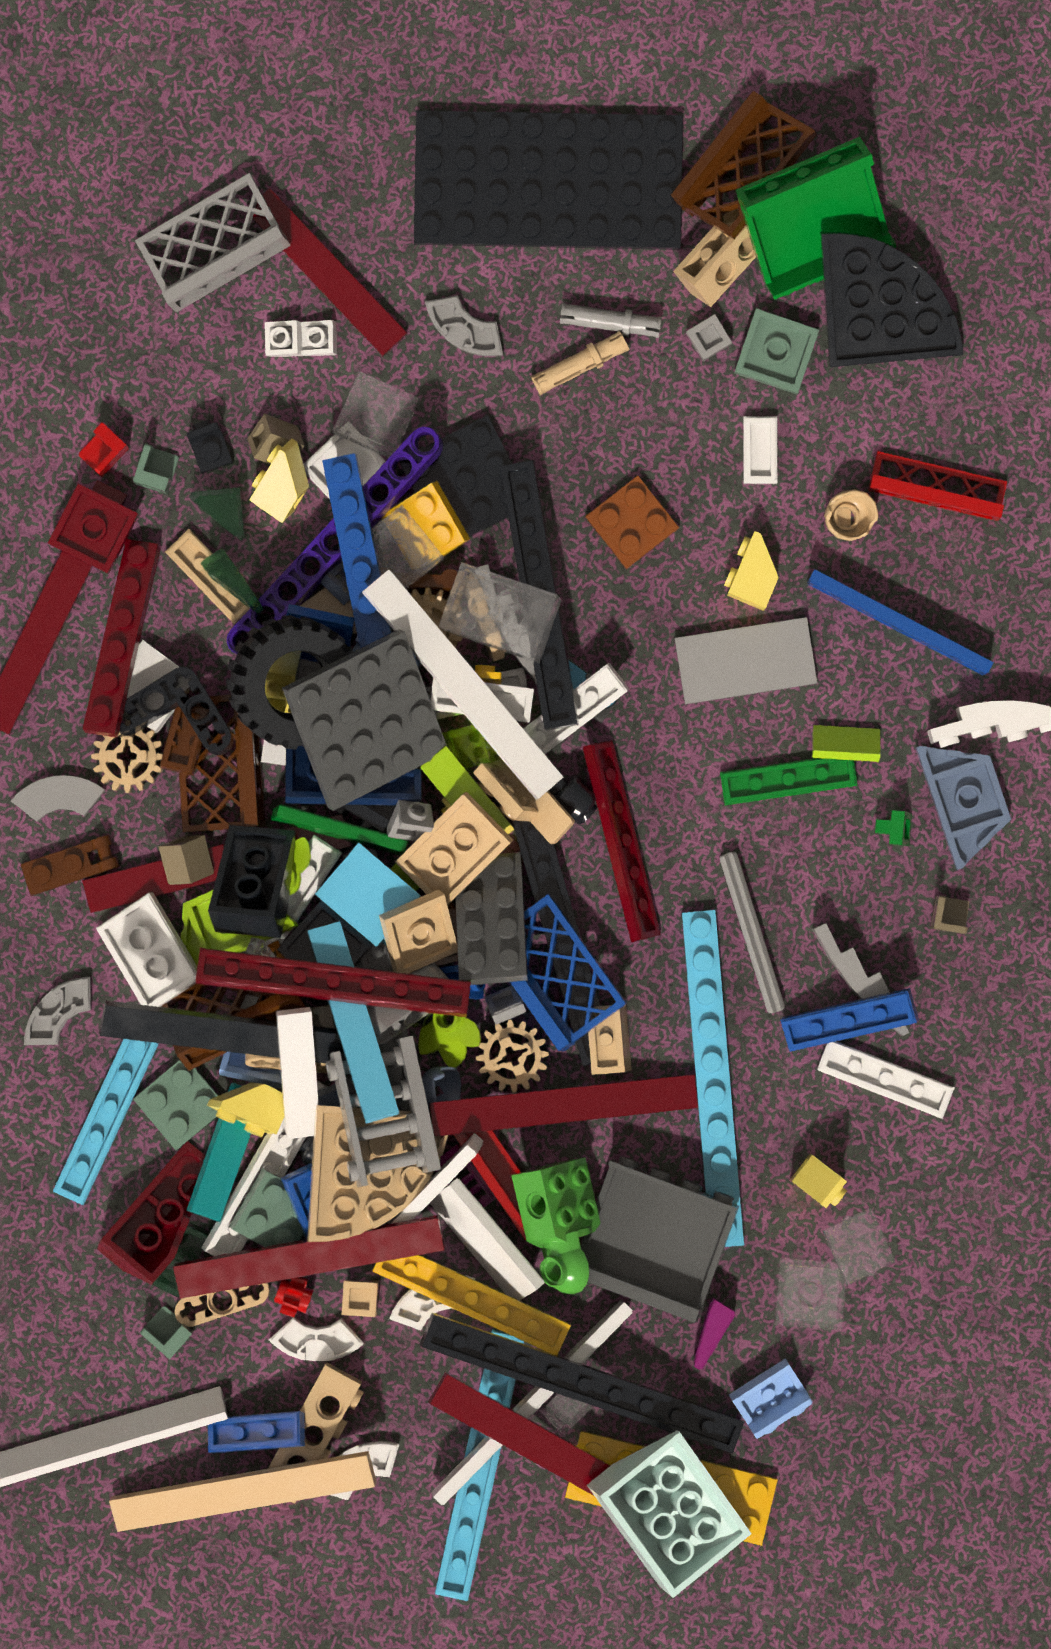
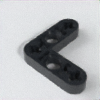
M179 667L126 699L124 712H127L129 715L134 714L138 711L134 705L139 702L141 709L147 716L142 718L139 712L130 718L131 725L126 726L124 723H121L120 734H135L180 706L203 746L211 754L223 755L233 746L234 737L197 675L187 667ZM183 676L186 680L192 678L188 682V686L195 696L189 698L181 687L176 689L179 685L178 679ZM160 693L163 695L164 703L159 709L151 710L147 708L146 700L150 694ZM197 703L209 705V714L206 718L197 720L192 717V708ZM212 724L220 735L226 734L222 737L223 744L221 746H217L216 743L209 744L213 737L206 728L207 726Z

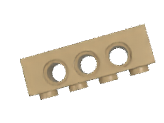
M739 209L726 212L723 215L724 223L731 226L739 216ZM745 226L735 239L713 227L673 271L693 296L710 307L756 258L747 227Z
M326 1362L300 1411L305 1413V1429L309 1426H318L323 1432V1439L313 1443L305 1437V1446L279 1448L269 1468L289 1465V1458L295 1455L302 1456L306 1462L328 1458L331 1453L330 1450L326 1449L332 1437L338 1440L347 1424V1421L342 1419L348 1407L355 1410L364 1393L359 1390L362 1381ZM326 1396H333L338 1399L340 1408L334 1413H327L321 1407V1400Z

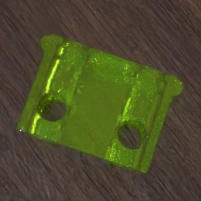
M474 725L442 732L447 748L465 769L479 766L481 763L487 764L499 761L496 751Z

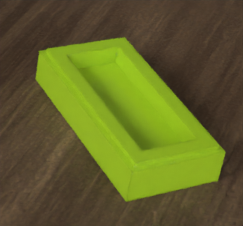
M813 725L812 758L880 761V729Z

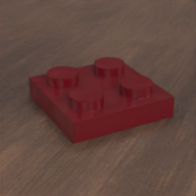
M78 483L48 544L109 574L139 514Z

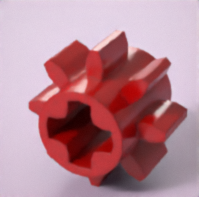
M296 1277L292 1278L291 1281L281 1280L274 1299L275 1303L282 1305L279 1313L293 1318L296 1316L297 1311L306 1314L314 1292L313 1289L306 1287L309 1279Z

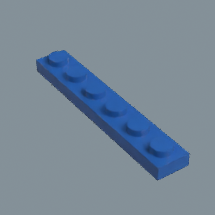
M353 453L322 460L357 636L360 648L393 631L362 593L381 576L358 458L357 454Z

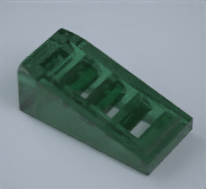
M219 549L201 562L204 570L212 580L252 611H255L257 614L263 611L262 604L224 549Z

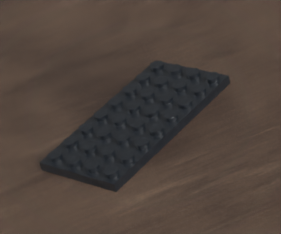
M416 110L414 245L680 250L681 206L676 203L671 194L682 181L683 115Z

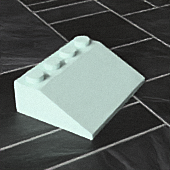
M678 1430L617 1461L587 1484L590 1491L654 1580L672 1598L752 1534Z

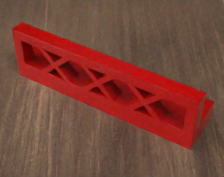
M877 451L868 491L998 521L1003 513L1004 505L1002 503L1007 481ZM882 460L896 463L903 475L897 479L879 476ZM902 465L910 466V467H914V468L911 469L910 471L906 472V470L904 469V467H903ZM919 469L927 470L935 483L929 487L914 484L909 475ZM935 473L944 474L947 476L939 480ZM951 477L961 478L967 491L961 495L947 492L941 483ZM967 480L978 482L979 484L971 487ZM985 483L986 485L999 487L995 503L979 499L974 491Z
M493 1130L454 1134L461 1147L474 1133L483 1140L482 1147L471 1161L524 1240H526L511 1176L521 1173Z

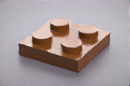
M636 476L585 516L626 570L679 529L639 476Z

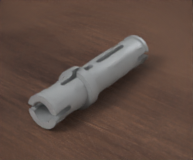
M564 302L560 317V324L620 331L623 336H629L631 333L659 338L662 317L634 314L633 310L630 309L620 312L566 304Z

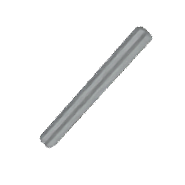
M736 852L723 854L720 856V863L767 1012H779L785 1008L738 855Z

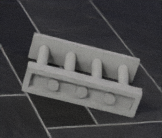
M413 1036L395 1040L396 1047H392V1051L381 1053L385 1066L395 1064V1067H401L403 1080H400L398 1085L391 1087L395 1099L402 1098L403 1101L408 1100L410 1113L406 1114V1118L356 1128L352 1108L360 1107L357 1093L349 1095L345 1077L346 1074H350L347 1061H342L340 1051L329 1054L330 1061H326L328 1078L330 1081L335 1080L352 1160L347 1162L348 1174L351 1182L356 1181L357 1187L368 1185L366 1175L416 1164L417 1167H422L423 1173L441 1170ZM409 1131L410 1134L415 1133L417 1147H413V1151L363 1162L359 1141Z

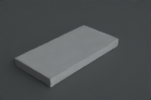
M807 617L674 638L685 705L817 684Z

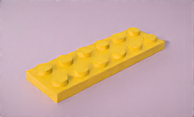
M585 1431L580 1432L577 1444L579 1448L610 1465L646 1447ZM700 1460L752 1533L744 1542L762 1546L777 1485V1478ZM568 1482L565 1498L601 1506L595 1496Z

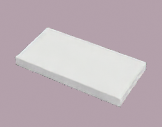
M457 1178L448 1184L430 1202L506 1295L520 1301L545 1283L543 1278L460 1179Z

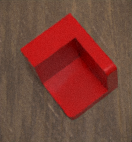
M101 422L93 431L95 436L79 452V457L98 475L103 477L129 450V447Z

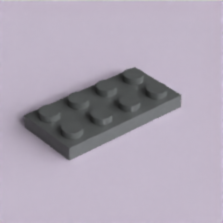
M521 852L499 854L456 897L459 980L469 981L471 985L528 981Z

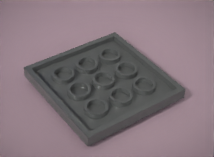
M400 629L282 688L327 807L333 811L431 761L435 754L447 746L405 631Z

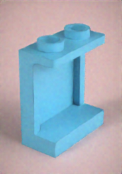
M360 843L355 846L315 893L317 897L376 947L381 943L386 945L379 915L421 897L420 894Z

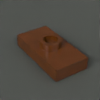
M179 706L175 708L160 767L194 776L202 742ZM197 706L192 708V717L197 720L204 719L209 714V709Z

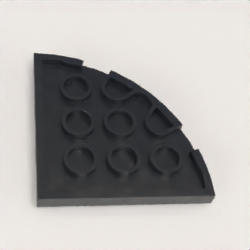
M820 232L830 367L963 355L961 334L950 304L933 278L916 261L895 247L871 237L845 232Z

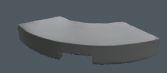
M458 295L425 301L427 312L435 328L452 345L460 350L479 356L503 355L497 321H482L472 317L462 307Z
M52 776L40 779L23 788L15 795L11 802L36 822H39L48 813L57 810H73L86 816L105 792V789L80 777Z
M81 977L66 981L53 988L42 998L28 1020L24 1045L59 1044L61 1031L67 1021L78 1013L91 1010V977Z

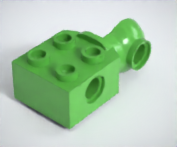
M586 1158L561 1161L511 1175L526 1241L541 1248L544 1260L540 1265L541 1277L548 1286L555 1288L561 1293L577 1294L581 1292L588 1282L589 1264L585 1253L581 1249L579 1237L595 1232L600 1225Z

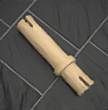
M618 331L594 345L591 342L586 345V349L530 376L539 395L541 396L550 389L595 367L599 369L604 366V362L629 351V347L621 332Z

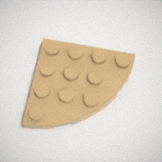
M316 1105L307 1242H327L346 1239L381 1226L403 1211L430 1181L434 1171L423 1173L422 1167H417L416 1164L366 1175L368 1185L357 1187L356 1181L351 1182L348 1174L347 1162L352 1160L341 1108L337 1106ZM352 1108L356 1128L406 1118V1114L410 1113V1111H399L398 1115L366 1124L361 1108ZM409 1131L359 1141L363 1162L413 1151V1147H417L415 1133L410 1134ZM448 1135L434 1137L439 1159L444 1152Z

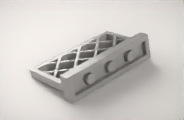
M250 173L135 240L162 290L164 299L175 312L184 309L291 246ZM249 185L253 192L249 207L235 204L234 200L237 191ZM257 202L259 203L262 210L255 209ZM215 204L225 207L220 224L205 220L208 208ZM232 209L247 212L242 229L227 226ZM254 214L266 217L271 225L260 233L249 231ZM186 221L196 223L192 241L176 237L179 226ZM203 225L219 229L214 246L198 242ZM225 231L240 234L238 245L231 250L220 248ZM158 238L168 240L163 257L151 255L146 245ZM175 242L190 246L185 263L170 259ZM196 248L212 251L209 262L202 267L191 265ZM155 261L161 263L160 269L158 268ZM167 265L183 268L180 280L168 286L164 279Z

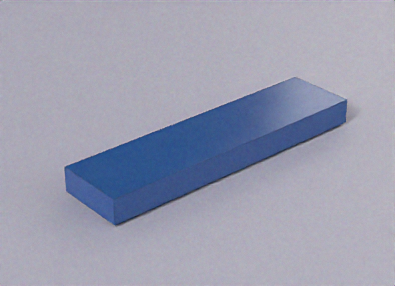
M908 988L786 1016L780 1021L789 1052L914 1024L919 1021L911 990Z

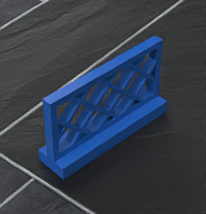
M547 894L525 911V921L530 918V925H525V929H529L526 943L528 981L510 983L557 1050L566 1051L577 1040L624 1007L627 1002L550 894ZM546 905L549 906L555 915L553 929L535 926L537 912ZM559 922L566 931L558 930ZM534 930L552 933L549 953L531 950ZM557 934L569 935L574 942L572 956L554 954ZM578 949L581 951L585 958L577 957ZM530 954L548 956L545 976L532 974L528 968ZM554 957L571 960L568 980L550 977ZM577 961L589 963L593 968L591 984L574 981ZM598 977L605 986L597 985ZM537 979L544 980L543 988ZM550 981L567 984L564 1003L552 1002L549 998L548 989ZM573 985L591 987L588 1007L570 1005ZM596 988L608 990L616 1003L606 1010L594 1009ZM556 1006L564 1007L563 1015H561ZM569 1008L587 1011L585 1025L575 1033L567 1023ZM592 1012L601 1013L591 1020Z

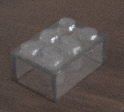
M461 562L439 627L445 632L540 663L562 600L557 594Z

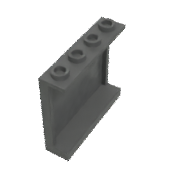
M620 1156L619 1160H610L608 1164L610 1167L596 1203L600 1225L595 1232L585 1235L581 1244V1249L585 1253L589 1264L588 1282L696 1323L701 1314L739 1205L733 1204L734 1198L727 1194L715 1191L714 1196L701 1192L702 1186L695 1182L683 1179L682 1184L669 1180L671 1174L652 1167L651 1171L648 1172L638 1168L639 1162L631 1158Z

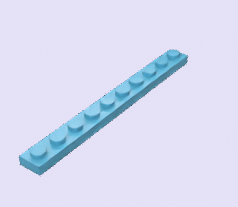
M716 911L682 913L705 1193L714 1196L715 1191L734 1198L733 1204L739 1205V1209L725 1247L743 1246L744 1237Z

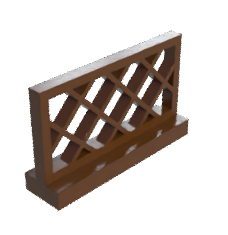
M752 91L671 196L688 215L692 217L694 215L735 239L746 226L739 201L723 204L722 193L736 190L794 165L816 137L817 133L813 128L769 104L763 96ZM772 116L777 118L778 128L763 132L762 129ZM797 131L803 133L796 143L786 146V134ZM779 137V148L764 152L763 141ZM757 143V154L742 158V154L748 146ZM780 157V164L777 168L765 172V161ZM758 163L759 174L743 178V167ZM736 169L737 180L721 184L725 175L729 171ZM715 195V207L705 210L700 209L708 197ZM739 209V216L732 225L728 226L725 224L723 213Z
M231 695L210 696L216 708L221 703L230 702L229 698L231 697ZM197 703V704H196L198 707L207 709V708L203 705V704H206V703ZM235 709L234 716L227 723V726L230 729L235 723V733L231 729L230 731L236 740V749L229 758L224 754L217 755L224 761V764L213 776L200 765L210 752L207 749L202 752L196 768L209 779L198 794L188 786V777L190 775L179 773L183 833L228 830L229 825L266 827L260 737L250 731L240 721ZM225 733L222 735L218 734L209 744H218ZM236 757H237V766H236L234 763H232ZM228 766L238 774V783L231 791L227 790L217 781ZM213 784L227 795L216 809L212 808L202 799ZM238 791L239 799L234 796ZM189 794L194 797V799L191 801L190 804H189ZM230 800L240 807L241 822H228L219 814ZM199 802L212 814L203 824L191 825L190 811ZM215 818H217L220 822H222V823H213V824H211V822H212Z
M279 940L250 953L262 956L277 954L278 958H284L277 952V949L281 946ZM194 984L161 1006L171 1008L170 1005L183 999L189 1001L185 1010L194 1011L198 1003L208 1006L206 1013L215 1014L216 1010L219 1009L228 1012L227 1015L277 1021L276 1011L305 1008L307 1004L303 997L227 987H218L213 999L209 1000L202 998L201 995L204 989L211 985ZM227 989L238 992L232 1006L220 1003ZM247 994L259 997L256 1004L246 1009L240 1008ZM173 1045L177 1057L188 1071L227 1052Z

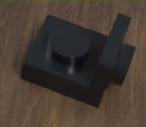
M205 420L191 426L193 431L186 433L202 475L233 464L218 422L211 424L210 420Z

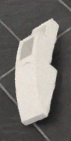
M1022 701L975 703L956 709L958 722L930 729L927 733L930 743L939 742L940 748L959 743L958 736L971 733L973 739L991 734V727L995 726L998 738L1007 736L1008 742L1028 737L1027 730L1039 727L1041 733L1051 731V707Z

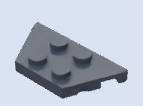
M927 746L916 747L915 749L956 870L962 869L1011 820L991 757L989 755L964 753Z

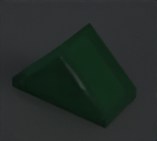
M240 487L196 491L188 496L195 505L241 543L246 539L243 498Z

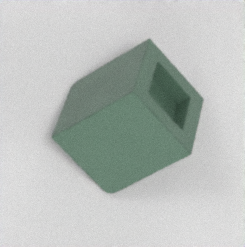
M145 443L133 482L138 486L168 495L179 457L155 449L152 445Z
M163 1306L139 1333L170 1360L193 1334L194 1330L179 1323L175 1314L167 1306Z

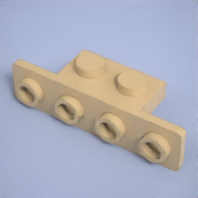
M482 735L469 748V753L480 764L473 772L481 781L479 783L480 788L487 795L496 798L502 805L500 810L507 818L512 821H530L550 844H556L575 823L571 815L549 791L536 800Z

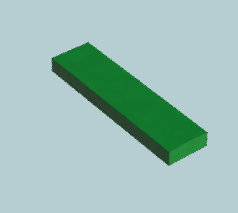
M813 758L720 772L724 806L857 786L854 760Z
M282 804L273 809L271 820L351 843H360L362 846L398 856L406 851L408 841L390 838L386 833Z

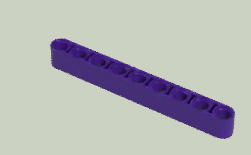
M420 427L413 431L364 484L363 488L372 528L440 456L443 451V441L433 429ZM427 435L433 436L435 441L434 447L428 452H421L418 448L420 439ZM409 460L412 465L411 472L405 477H398L395 471L397 464L400 461ZM379 485H387L389 490L388 497L381 502L375 501L373 499L374 489ZM334 518L229 631L227 645L233 653L238 654L234 649L237 646V638L240 634L249 632L254 627L257 629L263 627L259 619L262 610L272 608L275 614L274 619L276 621L281 620L282 616H286L289 604L301 606L321 585L320 582L325 575L342 562L340 549L330 551L327 545L328 539L332 535L337 534ZM314 558L318 559L320 562L319 572L314 576H307L305 573L307 561ZM294 583L297 586V595L294 599L285 601L282 596V590L287 584Z

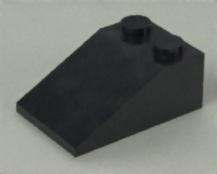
M229 825L208 909L215 932L281 938L288 910L296 837L295 831Z

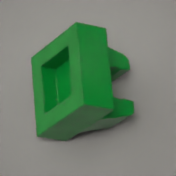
M892 810L891 820L876 819L875 833L890 835L889 844L909 846L912 813Z

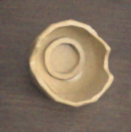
M856 489L845 490L836 494L828 503L824 514L827 529L836 538L846 541L857 540L868 535L879 516L877 505L868 493ZM851 511H852V513L854 514V522H853L852 525H851Z

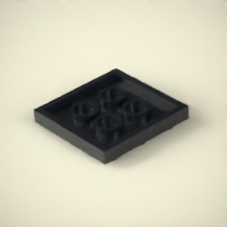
M487 415L443 437V451L440 456L411 486L414 493H417L430 483L438 481L469 537L509 518L500 466L509 465L512 462ZM435 442L420 449V451H430L434 447ZM409 460L400 461L399 463L407 476L411 472V462Z

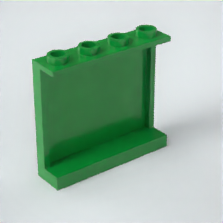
M857 137L735 190L762 279L774 300L823 280L820 232L859 234L877 239L897 248L894 239L888 231L871 166L874 165L873 157L861 137Z

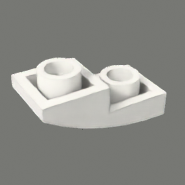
M291 320L265 322V354L269 357L337 355L336 321L299 322Z

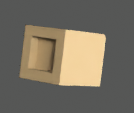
M344 1280L342 1315L376 1317L379 1280H372L371 1282Z

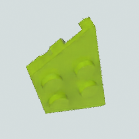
M213 890L183 903L182 920L184 928L181 932V940L197 967L200 948L241 953L273 938L215 932L208 913ZM286 914L282 934L298 927L297 922L288 914Z

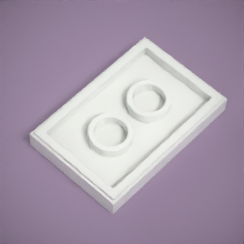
M153 892L146 894L96 928L141 1005L161 1007L196 984L197 965Z

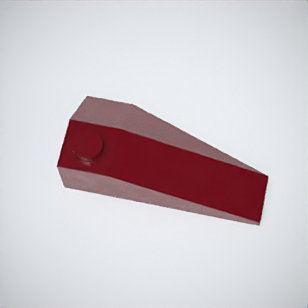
M187 1141L103 1236L97 1250L122 1271L152 1285L175 1258L192 1212L187 1211V1207L205 1155Z

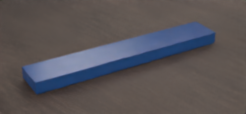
M815 569L807 582L809 586L982 676L989 673L994 663Z

